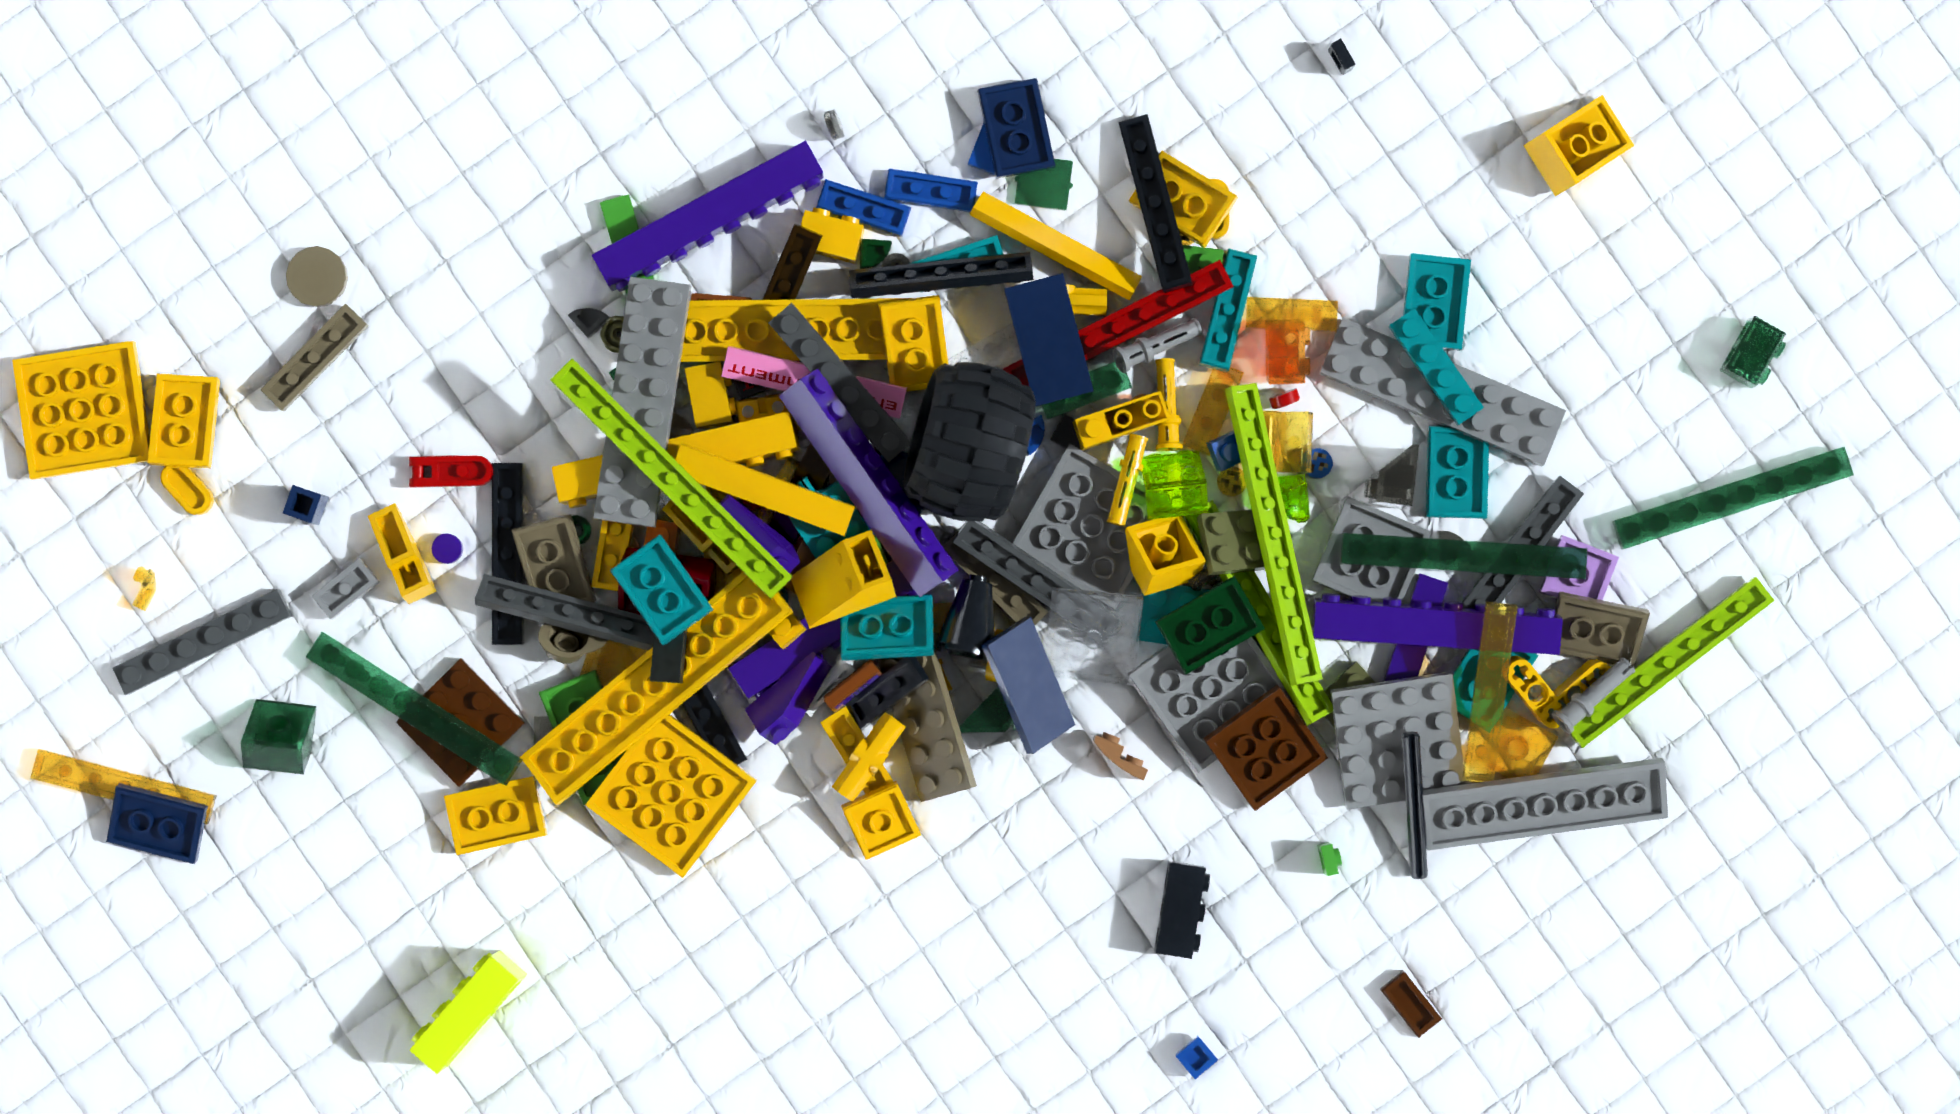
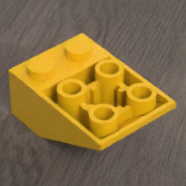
M872 530L842 540L793 574L791 579L809 629L896 597L892 579Z

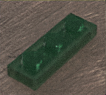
M1115 362L1089 371L1094 391L1041 405L1046 419L1055 418L1131 389L1132 385L1127 372L1122 373L1117 368Z

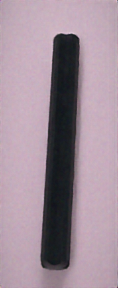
M1411 731L1405 732L1402 735L1410 875L1413 879H1424L1428 876L1422 798L1423 782L1420 736L1417 732Z

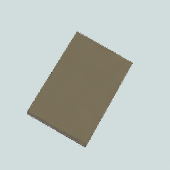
M572 514L511 530L527 585L590 602L597 601L594 589L591 587L592 582Z
M1559 591L1554 610L1555 614H1559L1563 618L1560 654L1589 660L1598 659L1613 665L1621 657H1624L1631 663L1629 668L1631 666L1635 667L1650 615L1649 610Z

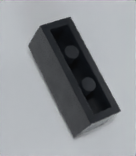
M1168 860L1154 946L1155 953L1192 959L1193 952L1198 953L1201 934H1196L1198 922H1203L1206 904H1201L1202 892H1208L1210 874L1206 873V867Z

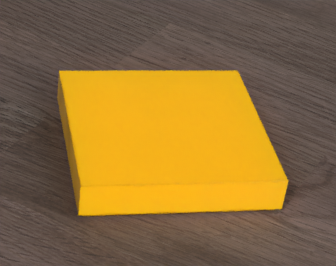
M897 781L854 799L853 802L849 801L841 805L865 860L921 836Z

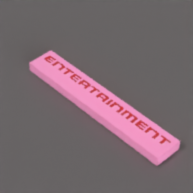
M728 346L722 377L785 391L811 372L800 362ZM856 376L889 416L900 419L907 390L906 387Z

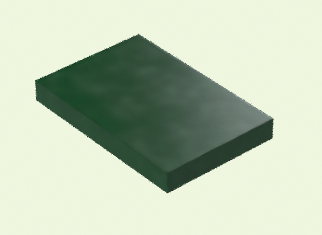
M1235 576L1155 621L1185 675L1265 629Z

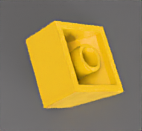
M1180 512L1126 527L1125 534L1131 572L1144 596L1198 580L1206 560Z

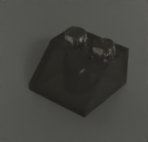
M1412 444L1403 449L1374 472L1370 480L1366 479L1364 497L1369 498L1368 505L1406 509L1413 506L1419 445Z

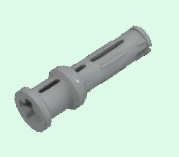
M1192 318L1150 338L1138 337L1134 343L1123 348L1118 346L1112 350L1114 362L1122 373H1126L1134 365L1141 362L1146 364L1154 359V355L1194 337L1201 336L1202 328L1196 318Z
M1621 657L1616 664L1585 691L1574 693L1571 696V701L1562 709L1553 711L1552 717L1566 733L1571 734L1577 723L1585 716L1590 717L1593 714L1594 706L1631 674L1635 673L1634 667L1631 666L1629 668L1631 663L1624 657Z

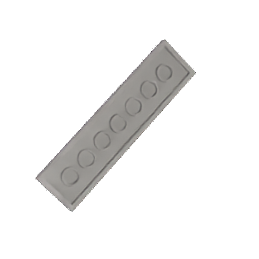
M630 277L612 398L667 451L692 286L690 284ZM606 436L593 519L656 528L661 490Z
M1344 317L1338 325L1319 372V375L1442 426L1458 430L1464 435L1481 442L1484 441L1490 446L1541 467L1546 463L1566 410L1454 364L1484 406L1482 410L1457 426L1397 339Z
M1663 758L1423 790L1422 794L1427 851L1668 818L1666 766Z

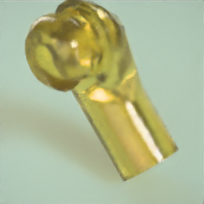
M140 566L137 568L133 580L141 583V587L132 605L146 611L157 589L155 572L152 569L147 570Z

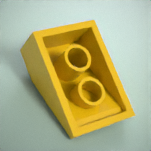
M1601 95L1523 146L1553 194L1557 196L1635 145L1604 96Z

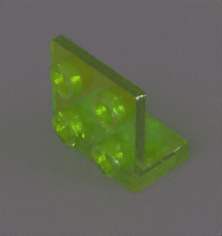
M1183 450L1174 454H1150L1147 457H1143L1141 464L1144 467L1141 473L1145 487L1148 520L1208 513L1207 481L1198 451Z

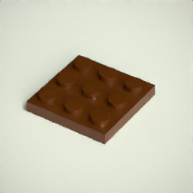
M460 658L396 721L403 731L458 787H461L526 723L463 658Z
M1278 685L1271 688L1203 738L1254 811H1257L1328 759L1320 744Z

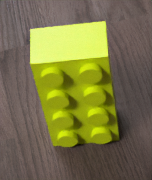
M501 950L493 955L490 952L486 956L484 955L472 968L476 972L474 976H468L466 979H463L452 991L455 998L452 1001L448 999L446 1002H443L432 1014L435 1021L432 1024L428 1022L425 1026L423 1025L412 1037L411 1040L415 1044L409 1051L436 1074L450 1065L527 976V973Z

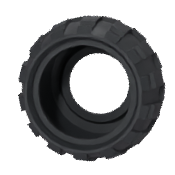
M957 362L954 366L944 363L935 369L927 385L914 427L912 443L909 447L903 487L907 497L918 500L919 506L936 515L958 521L983 522L985 518L997 520L1006 512L1013 498L1029 446L1036 405L1031 387L1021 384L1019 378L1002 369L981 363Z

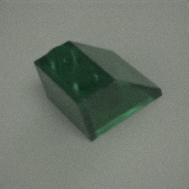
M256 699L240 742L243 768L304 775L312 751L316 706Z

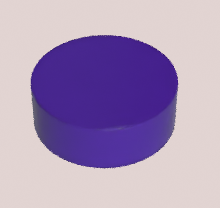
M445 533L435 538L431 550L437 561L444 564H452L461 558L464 548L462 541L457 536Z

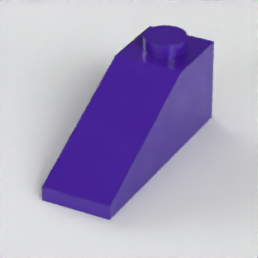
M728 494L719 503L789 573L800 563L795 546L732 496Z
M813 651L745 708L759 735L776 745L799 726L831 669L829 662Z

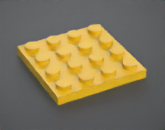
M127 341L12 360L29 477L31 480L148 462L150 435L136 342Z
M669 714L627 749L585 805L680 877L684 878L757 782V779Z

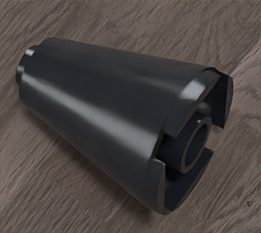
M969 574V579H962L936 639L934 649L942 652V648L945 646V649H950L949 654L983 660L985 653L981 645L995 637L992 584L987 583V577Z

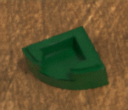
M862 239L860 269L874 268L881 264L891 250L892 241Z

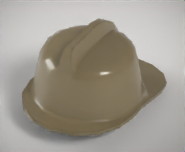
M545 623L540 627L538 633L539 643L546 651L547 657L563 664H571L578 661L584 654L602 648L608 641Z

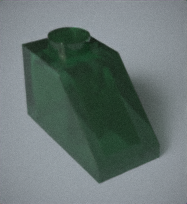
M999 686L959 726L962 733L1006 732L1009 728L1013 731L1016 730Z

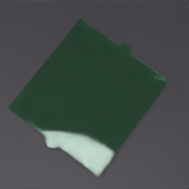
M1054 159L1055 168L1016 176L1015 204L1067 211L1069 189L1073 188L1071 183L1073 161Z

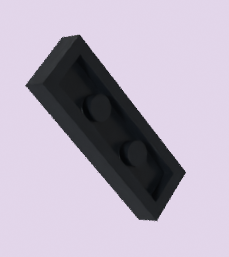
M904 657L845 705L859 728L863 729L928 681L929 677L916 657Z

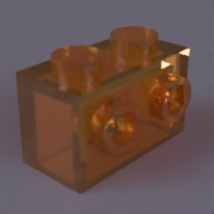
M1302 319L1265 320L1266 381L1268 384L1305 383V375H1310V357H1305V345H1310V328L1305 327Z

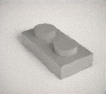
M358 558L313 594L312 598L328 618L333 620L380 583V581L365 562Z

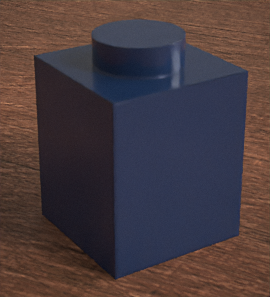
M292 485L282 514L319 525L329 497Z

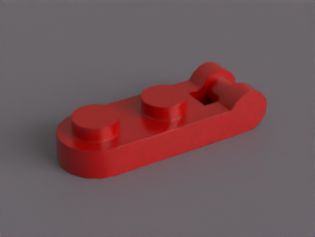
M483 456L409 457V467H412V478H409V488L484 486L491 481L493 476L492 463ZM432 466V478H424V467Z

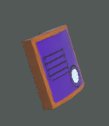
M869 659L823 696L824 701L833 712H836L883 673L874 661Z

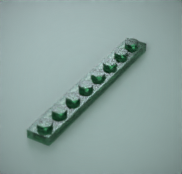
M1844 446L1614 520L1612 523L1620 548L1623 550L1853 476L1854 473Z
M1342 533L1340 564L1586 579L1587 548Z
M321 632L306 655V658L503 785L507 786L523 761L522 758L325 632Z

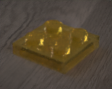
M1505 707L1474 760L1506 778L1538 775L1559 736Z

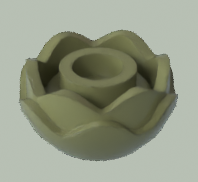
M624 316L610 317L600 331V337L604 346L614 353L619 352L621 337H618L617 334L622 332Z

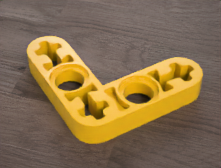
M1515 655L1507 658L1501 670L1504 679L1537 720L1546 727L1554 729L1560 726L1553 718H1549L1548 710L1550 708L1554 709V711L1562 709L1563 707L1558 702L1559 700L1564 704L1570 702L1568 691L1572 687L1579 686L1581 693L1585 691L1588 687L1581 682L1582 679H1585L1589 685L1593 684L1597 680L1594 678L1595 674L1593 671L1595 668L1600 669L1599 674L1601 677L1611 667L1598 659L1588 660L1554 691L1550 689L1534 667L1520 656ZM1516 665L1520 667V672L1527 678L1524 681L1514 675L1515 671L1513 668ZM1533 685H1540V695L1536 699L1530 700L1528 698L1529 689Z

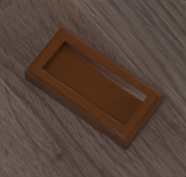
M1402 970L1380 988V991L1418 1038L1442 1020L1405 971Z

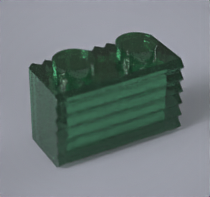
M1757 316L1748 318L1719 371L1749 388H1754L1758 384L1763 385L1771 373V369L1768 368L1773 357L1777 359L1786 346V343L1783 342L1786 333Z

